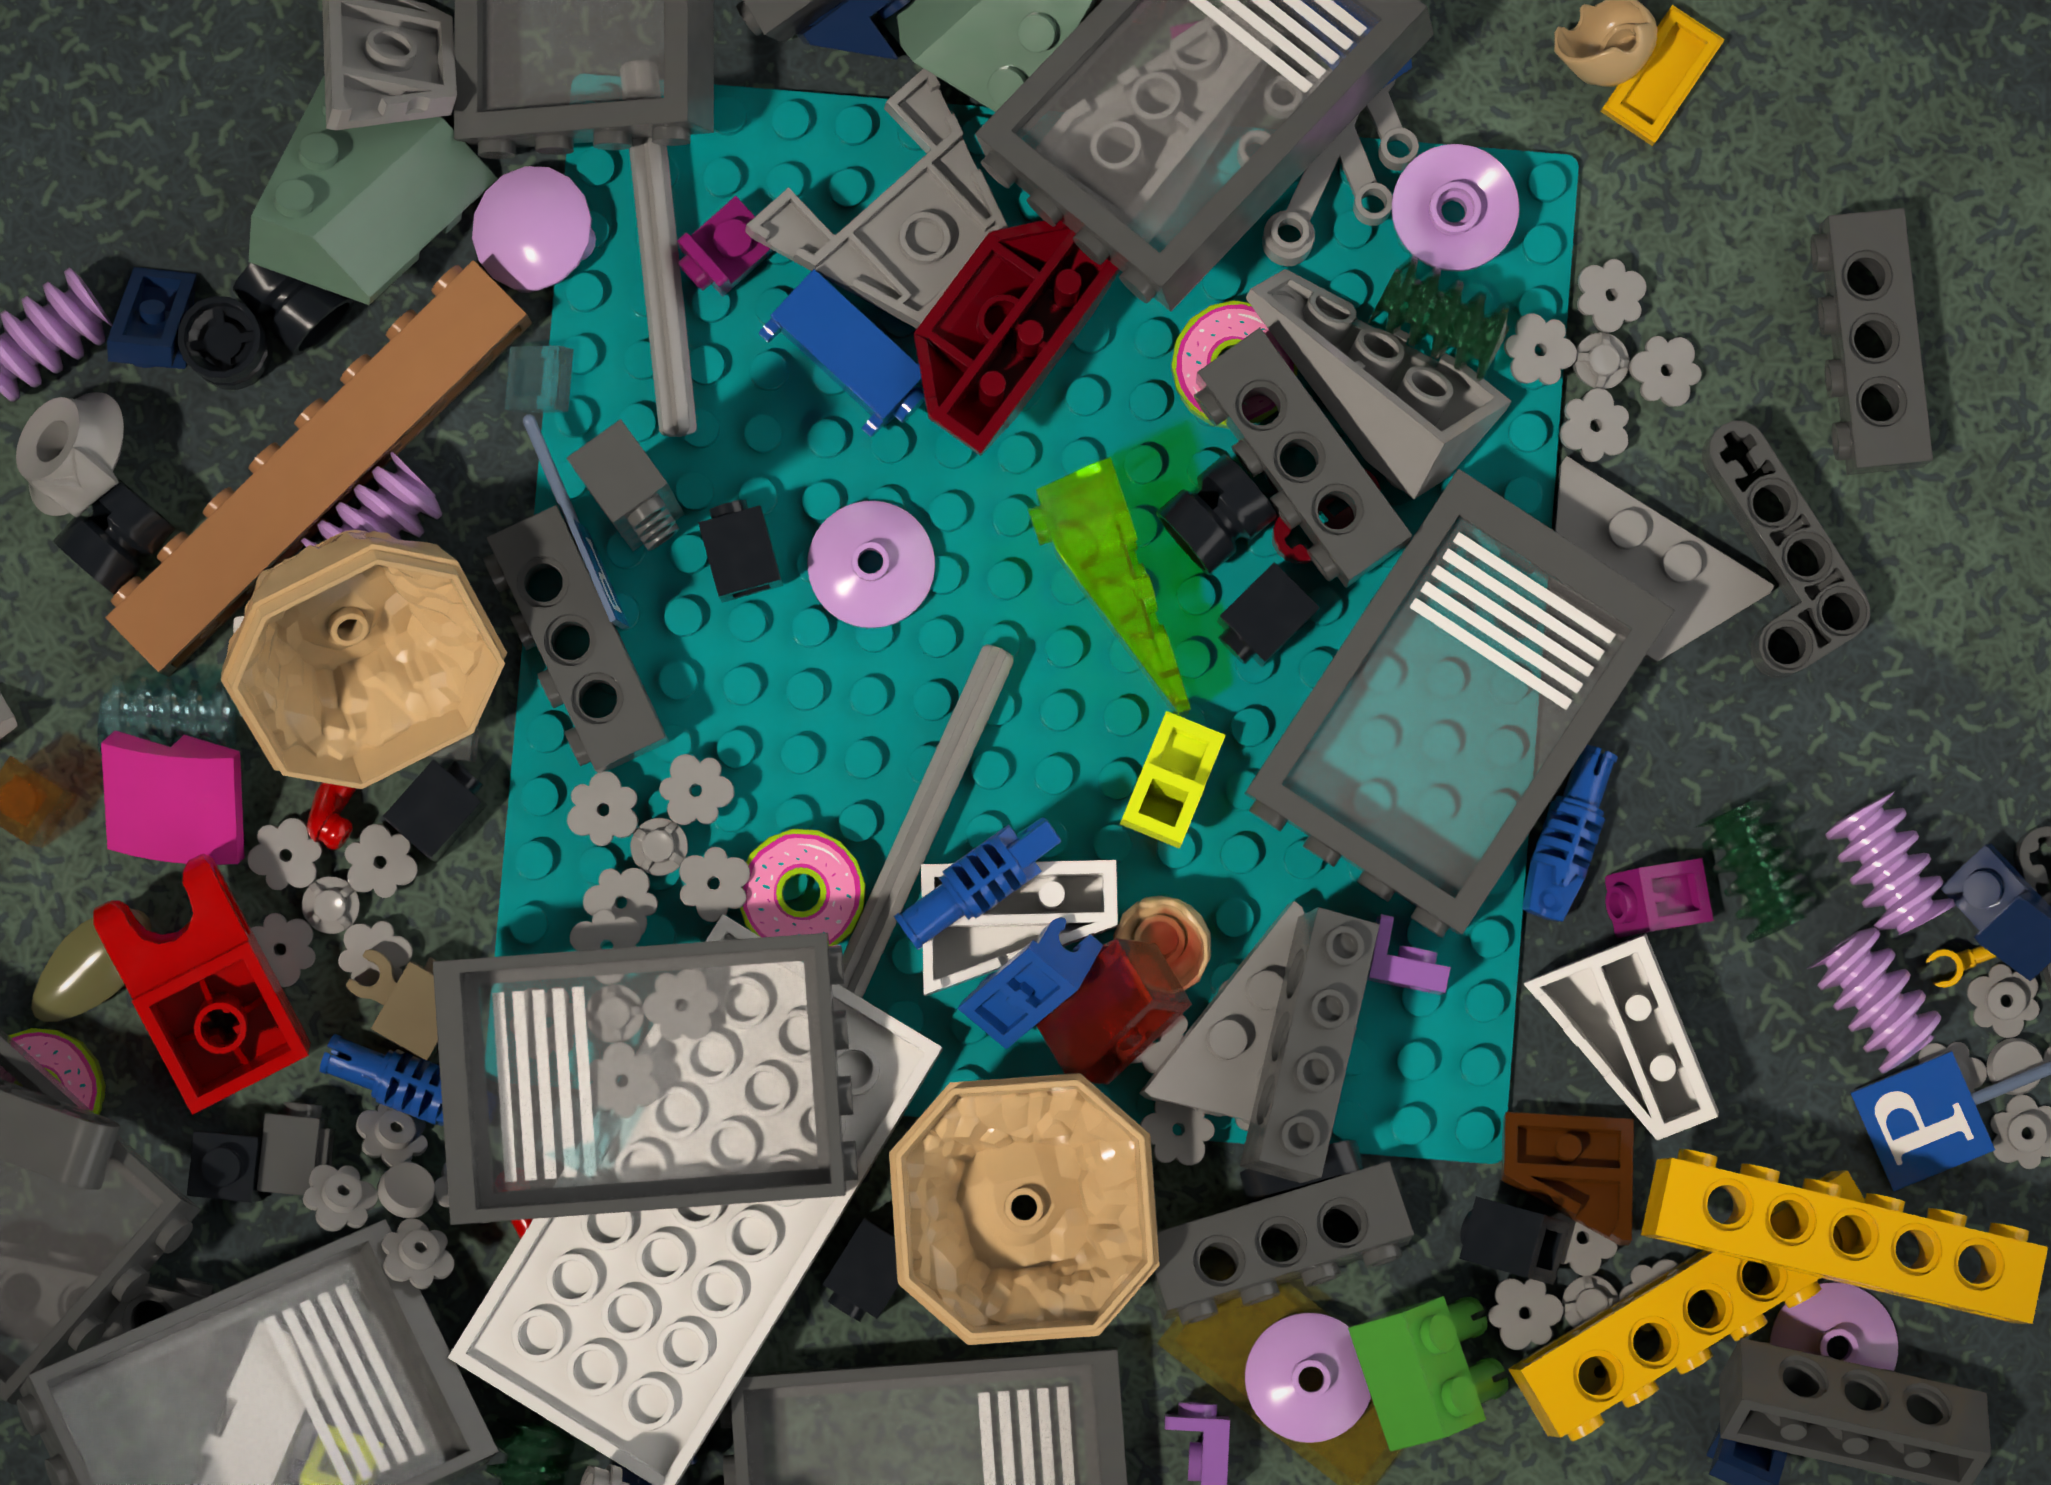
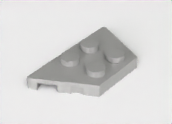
M322 0L326 129L343 130L451 115L457 97L452 16L426 3L414 0Z
M1568 456L1560 464L1556 516L1554 517L1553 531L1675 610L1645 655L1650 661L1657 663L1769 595L1775 585ZM1549 576L1548 590L1616 634L1614 638L1621 643L1631 630L1630 628Z
M1293 901L1285 907L1141 1089L1139 1094L1145 1099L1156 1102L1162 1100L1195 1108L1197 1112L1218 1117L1228 1116L1241 1119L1244 1123L1250 1124L1297 919L1305 914L1303 908L1297 902Z

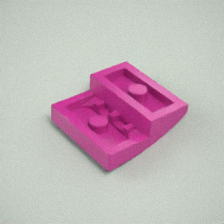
M116 730L101 742L107 849L131 856L187 864L189 860L200 854H206L213 858L216 865L239 864L245 858L240 751L185 734L171 747Z

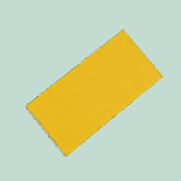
M1672 5L1657 26L1656 46L1646 64L1636 75L1616 87L1600 112L1653 146L1725 39Z

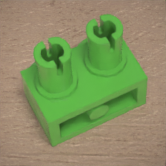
M1444 1296L1388 1311L1348 1328L1390 1452L1443 1439L1485 1421L1486 1417L1481 1404L1491 1399L1500 1398L1507 1392V1377L1494 1382L1492 1379L1493 1376L1505 1371L1502 1364L1494 1358H1484L1468 1367L1460 1344L1464 1340L1482 1335L1487 1329L1486 1316L1475 1320L1471 1318L1472 1314L1484 1310L1482 1304L1477 1299L1463 1297L1455 1303L1447 1305Z

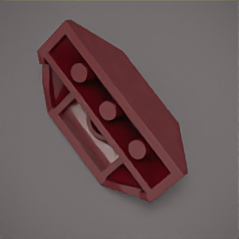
M1038 221L989 232L914 332L928 419L980 456L1018 417L1089 321L1120 272V269L1108 259L1101 265L1091 260L1074 242L1073 237L1076 233L1062 221H1059L1056 226H1051L1046 221Z

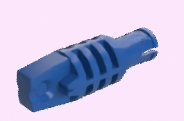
M1586 745L1572 767L1563 796H1556L1555 800L1550 802L1541 834L1536 843V849L1530 861L1522 906L1524 911L1554 922L1564 921L1586 878L1595 846L1599 840L1600 831L1605 822L1603 818L1604 812L1599 807L1613 765L1617 762V755L1609 751L1601 754V748Z
M1041 817L1018 834H1015L1008 824L942 871L943 875L939 877L941 885L902 913H897L894 918L915 948L919 950L923 947L924 943L964 915L968 920L972 917L978 918L1040 874L1042 871L1035 861L1059 844L1061 838L1044 817Z
M334 1034L327 1045L328 1048L332 1049L331 1054L324 1052L320 1064L321 1073L331 1074L372 1090L371 1097L375 1098L379 1104L431 1124L444 1126L440 1065L399 1049L395 1051L389 1050L385 1055L343 1039L340 1035ZM487 1090L489 1122L491 1125L499 1100L497 1095Z

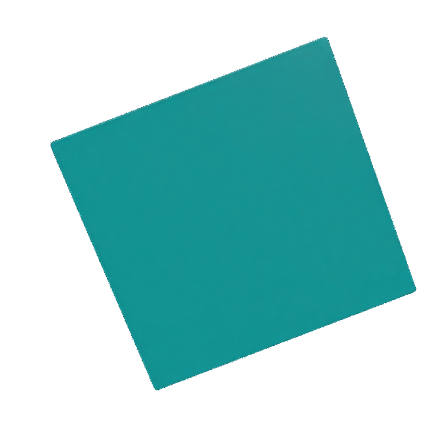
M581 74L573 82L571 105L624 101L622 77ZM660 80L662 98H664V80ZM714 84V133L692 134L690 144L667 146L677 240L686 232L691 236L735 196L756 217L788 187L830 232L836 235L920 161L926 153L884 109L888 100L886 98ZM947 104L951 114L954 113L964 133L963 140L977 169H981L1008 228L1044 221L1028 204L1027 199L1030 195L1016 183L1009 189L1005 188L981 164L985 154L975 133L995 112L983 106ZM1048 112L1024 137L1023 141L1036 150L1065 113ZM1229 127L1177 210L1149 244L1160 253L1241 168L1237 160V153L1240 141L1246 134L1261 131L1271 136L1276 130ZM1359 137L1377 183L1386 186L1393 196L1394 188L1403 170L1394 171L1382 164L1378 154L1381 139ZM1392 141L1387 145L1389 153L1394 157L1402 158L1410 153L1408 146L1402 141ZM593 142L574 143V152L566 154L564 175L570 177L586 197L592 217L591 228L596 236V244L588 258L581 260L577 268L560 283L554 285L541 433L579 522L588 529L630 626L626 630L618 626L616 628L670 741L608 771L619 778L621 787H629L636 792L638 800L632 810L638 818L637 828L644 822L654 818L671 820L667 812L669 800L661 796L659 787L664 779L671 777L670 766L676 757L688 754L694 756L700 762L705 758H714L721 764L722 772L720 776L729 779L733 784L734 797L727 806L718 808L719 815L714 823L703 824L696 819L689 825H679L687 838L688 850L686 858L692 855L704 857L705 852L709 848L720 847L727 853L728 858L737 857L746 862L750 853L770 836L791 829L818 830L840 841L858 861L866 884V905L983 646L989 644L1009 652L1014 658V663L923 864H953L1008 824L1015 834H1018L1041 817H1044L1059 835L1061 842L1035 862L1116 860L1118 924L1123 913L1136 902L1141 901L1145 897L1164 896L1176 898L1191 905L1202 915L1211 933V958L1200 981L1179 995L1172 997L1138 989L1132 984L1131 980H1128L1115 961L1113 935L1116 928L1094 935L1093 937L1102 943L1103 947L1079 989L1008 1049H1005L957 1009L962 1000L972 993L980 982L991 973L924 996L923 947L917 950L898 922H896L862 999L943 1048V1051L903 1116L920 1117L950 1082L1081 1073L1140 1125L1145 1116L1155 1113V1101L1147 1100L1139 1094L1153 1076V1073L1147 1072L1142 1062L1133 1064L1121 1057L1119 1043L1126 1034L1121 1027L1123 1016L1129 1012H1139L1142 1003L1148 999L1160 998L1169 1005L1171 1014L1180 1013L1186 1017L1188 1028L1182 1034L1184 1036L1217 995L1221 984L1232 976L1285 907L1295 901L1303 908L1304 913L1320 907L1376 923L1377 917L1381 914L1393 916L1394 921L1387 955L1398 956L1399 946L1414 947L1436 952V964L1451 967L1446 993L1441 995L1367 980L1329 1144L1356 1140L1361 1154L1496 1164L1502 1160L1503 1116L1505 1112H1508L1523 916L1522 906L1524 901L1529 834L1464 933L1458 935L1448 929L1443 938H1441L1410 917L1416 907L1394 893L1390 901L1386 902L1357 883L1356 881L1362 871L1344 859L1340 858L1336 866L1333 867L1305 849L1303 844L1308 836L1288 822L1280 832L1249 812V809L1254 800L1244 794L1407 545L1345 588L1338 577L1329 582L1321 574L1313 561L1308 564H1293L1285 561L1277 554L1272 544V530L1277 520L1276 518L1251 540L1241 537L1236 539V553L1214 572L1207 575L1171 537L1158 519L1156 511L1182 489L1195 492L1198 489L1197 477L1223 454L1229 456L1242 468L1269 502V498L1276 494L1262 473L1253 478L1239 462L1231 448L1238 440L1230 429L1209 425L1188 410L1181 400V396L1176 391L1171 363L1176 339L1192 317L1214 304L1234 300L1249 303L1246 296L1252 287L1287 269L1353 304L1356 310V318L1368 325L1384 331H1388L1390 326L1393 325L1410 334L1405 344L1438 362L1443 353L1463 362L1511 400L1504 414L1451 475L1416 499H1413L1404 491L1392 486L1382 473L1365 461L1298 370V380L1361 466L1376 477L1381 487V493L1412 534L1411 539L1458 469L1552 529L1564 369L1561 370L1560 379L1552 385H1545L1539 379L1529 384L1520 383L1511 373L1513 358L1505 353L1504 343L1508 337L1516 335L1515 326L1517 321L1522 316L1530 313L1541 316L1545 322L1552 319L1560 320L1565 325L1567 331L1579 172L1576 158L1568 154L1476 147L1495 157L1511 175L1519 197V218L1514 234L1504 250L1490 262L1466 271L1436 269L1415 258L1400 241L1394 228L1392 213L1380 225L1369 226L1361 223L1354 214L1353 203L1355 197L1339 159L1310 220L1315 232L1310 254L1303 262L1294 266H1281L1274 263L1266 256L1262 247L1264 228L1271 216L1277 212L1287 210L1303 176L1302 173L1171 312L1154 297L1148 303H1144L1137 298L1120 280L1119 276L1123 273L1120 270L1089 321L1018 417L980 456L928 419L925 401L904 423H901L894 417L885 428L882 427L871 438L862 430L863 425L871 415L785 335L780 332L769 343L759 335L760 330L771 319L770 315L811 272L776 251L769 255L724 297L712 284L704 291L699 289L680 267L697 428L694 433L681 437L661 435L658 426L629 149L602 150L594 148ZM1418 142L1419 148L1416 157L1429 149L1447 144ZM1256 144L1247 147L1245 150L1246 155L1250 158L1261 145ZM1367 196L1362 199L1363 207L1371 213L1381 212L1385 208L1383 201L1377 196ZM1449 201L1442 206V215L1449 222H1459L1465 217L1464 208L1458 202ZM1285 225L1278 229L1279 237L1285 242L1292 243L1301 238L1300 231L1292 225ZM678 245V254L680 261L685 255L682 253ZM827 280L919 365L914 340L915 327ZM1535 346V353L1540 356L1541 350ZM1278 413L1256 425L1270 424L1277 418ZM620 419L666 480L685 514L675 522L680 530L652 551H648L644 544L635 551L631 550L567 460L568 456ZM1292 447L1285 450L1280 456V464L1283 470L1293 477H1305L1316 468L1314 456L1305 448ZM540 461L538 464L534 515L555 505L559 508ZM1337 499L1327 508L1335 516L1350 505L1341 499ZM737 500H746L748 508L760 505L763 510L784 586L722 603L718 597L698 522L711 519L709 509ZM862 501L886 502L910 513L928 534L935 556L933 583L923 603L904 620L881 628H861L847 624L834 617L817 599L808 575V553L813 537L819 527L834 512L847 505ZM1319 515V518H1320L1321 522H1322L1323 524H1325V521H1324V520L1322 519V517ZM1459 516L1282 783L1283 786L1454 898L1533 779L1539 692L1411 609L1410 606L1415 598H1417L1540 679L1541 670L1421 592V589L1426 581L1542 657L1543 647L1431 574L1436 566L1439 565L1542 634H1544V624L1442 557L1449 548L1543 611L1546 610L1545 601L1454 543L1453 540L1460 532L1547 589L1548 575ZM1300 525L1293 528L1285 539L1286 544L1290 548L1301 544L1308 550L1314 546ZM872 550L864 552L858 560L859 568L868 574L876 573L883 565L882 556ZM1275 562L1320 608L1263 667L1253 658L1246 664H1243L1218 639L1225 630L1217 621L1219 616ZM553 569L538 571L529 583L531 598L539 602H547L556 598L563 585L561 574ZM578 626L564 629L556 640V651L559 657L566 660H575L583 656L590 644L587 630ZM523 644L494 957L577 951L571 945L570 933L576 924L584 921L592 922L593 918L583 906L585 892L589 888L599 885V876L606 869H615L620 874L629 868L640 869L634 862L631 854L633 834L626 838L614 836L610 844L598 846L591 841L590 835L580 836L569 828L567 817L570 810L576 806L571 799L572 790L580 784L589 786L591 778L598 772L595 771L591 762L583 766L579 765L564 731L575 727L564 704L556 708L552 707L537 675L546 670L547 666L537 646L526 651ZM597 684L589 688L583 698L585 713L593 718H602L609 715L617 703L615 689L607 684ZM1166 711L1226 735L1180 849L1120 825ZM699 785L692 789L694 797L699 796L702 792V788ZM603 805L600 808V814L605 816L609 813L608 805ZM680 867L672 873L661 876L646 873L650 880L648 893L653 894L657 898L658 908L655 913L646 916V931L641 935L640 941L635 946L705 942L717 922H709L702 919L697 912L696 906H688L681 901L680 891L686 884L680 877ZM921 869L901 913L922 898ZM796 875L784 887V900L787 906L795 911L804 912L810 910L817 904L820 898L819 884L809 875ZM714 878L710 882L712 890L717 889L720 885L718 878ZM622 897L618 900V907L620 909L625 908L627 899ZM729 908L726 916L750 930L745 925L740 908ZM852 934L849 935L842 943L838 944L842 945V955L846 950V947L851 939ZM1081 941L1064 946V948L1073 952V948ZM605 942L602 949H612L613 943ZM682 970L628 973L616 985H622L633 990L644 1005L645 999L650 994L657 992L655 981L658 976L663 973H670L676 977ZM595 976L492 983L485 1056L487 1078L493 1082H498L492 993L504 992L510 1083L519 1084L516 1038L510 1028V1022L514 1017L512 992L539 988L541 990L544 989V992L547 994L551 988L561 987L569 994V1003H573L572 987H584L586 1011L588 1002L594 993L608 985L601 983ZM644 1014L643 1023L639 1031L632 1038L623 1041V1043L631 1046L636 1054L655 1023L648 1020ZM547 1017L546 1027L550 1028L554 1021L552 1017ZM586 1021L590 1064L597 1059L603 1060L605 1050L613 1043L603 1041L595 1036ZM1153 1031L1149 1033L1150 1041L1156 1043L1158 1040V1035ZM572 1035L574 1047L568 1052L570 1084L572 1089H579L576 1036ZM553 1050L549 1055L551 1087H559L557 1052ZM529 1057L530 1085L539 1086L537 1059ZM1205 1113L1204 1118L1210 1120L1215 1128L1213 1137L1208 1141L1245 1144L1248 1131L1240 1129L1236 1124L1235 1118L1228 1116L1218 1117ZM1178 1124L1173 1125V1133L1177 1136L1181 1134V1127Z

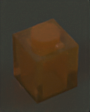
M10 756L0 770V827L28 845L43 848L77 797V794L25 760Z

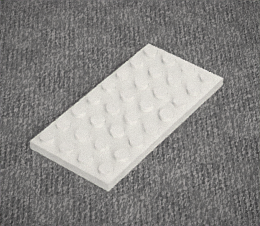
M722 914L705 942L761 937ZM793 961L696 968L707 979L706 990L713 991L719 998L718 1008L714 1012L709 1013L712 1020L710 1032L701 1039H690L682 1034L676 1040H668L661 1034V1024H654L636 1055L647 1054L653 1059L655 1067L651 1076L659 1084L658 1098L648 1106L637 1105L635 1114L629 1118L618 1116L614 1109L600 1111L593 1122L597 1175L585 1176L582 1140L575 1151L577 1177L565 1178L564 1169L553 1188L818 1168L804 963ZM832 985L834 1011L846 1010L849 1049L837 1050L838 1076L851 1075L854 1114L841 1116L843 1142L856 1141L858 1180L846 1181L847 1193L845 1196L533 1219L448 1358L652 1485H677L943 1051V1048L841 985ZM681 1000L677 1004L679 1011H684L688 1007L686 1000ZM626 1075L620 1078L618 1082L620 1087H625L628 1084V1077Z

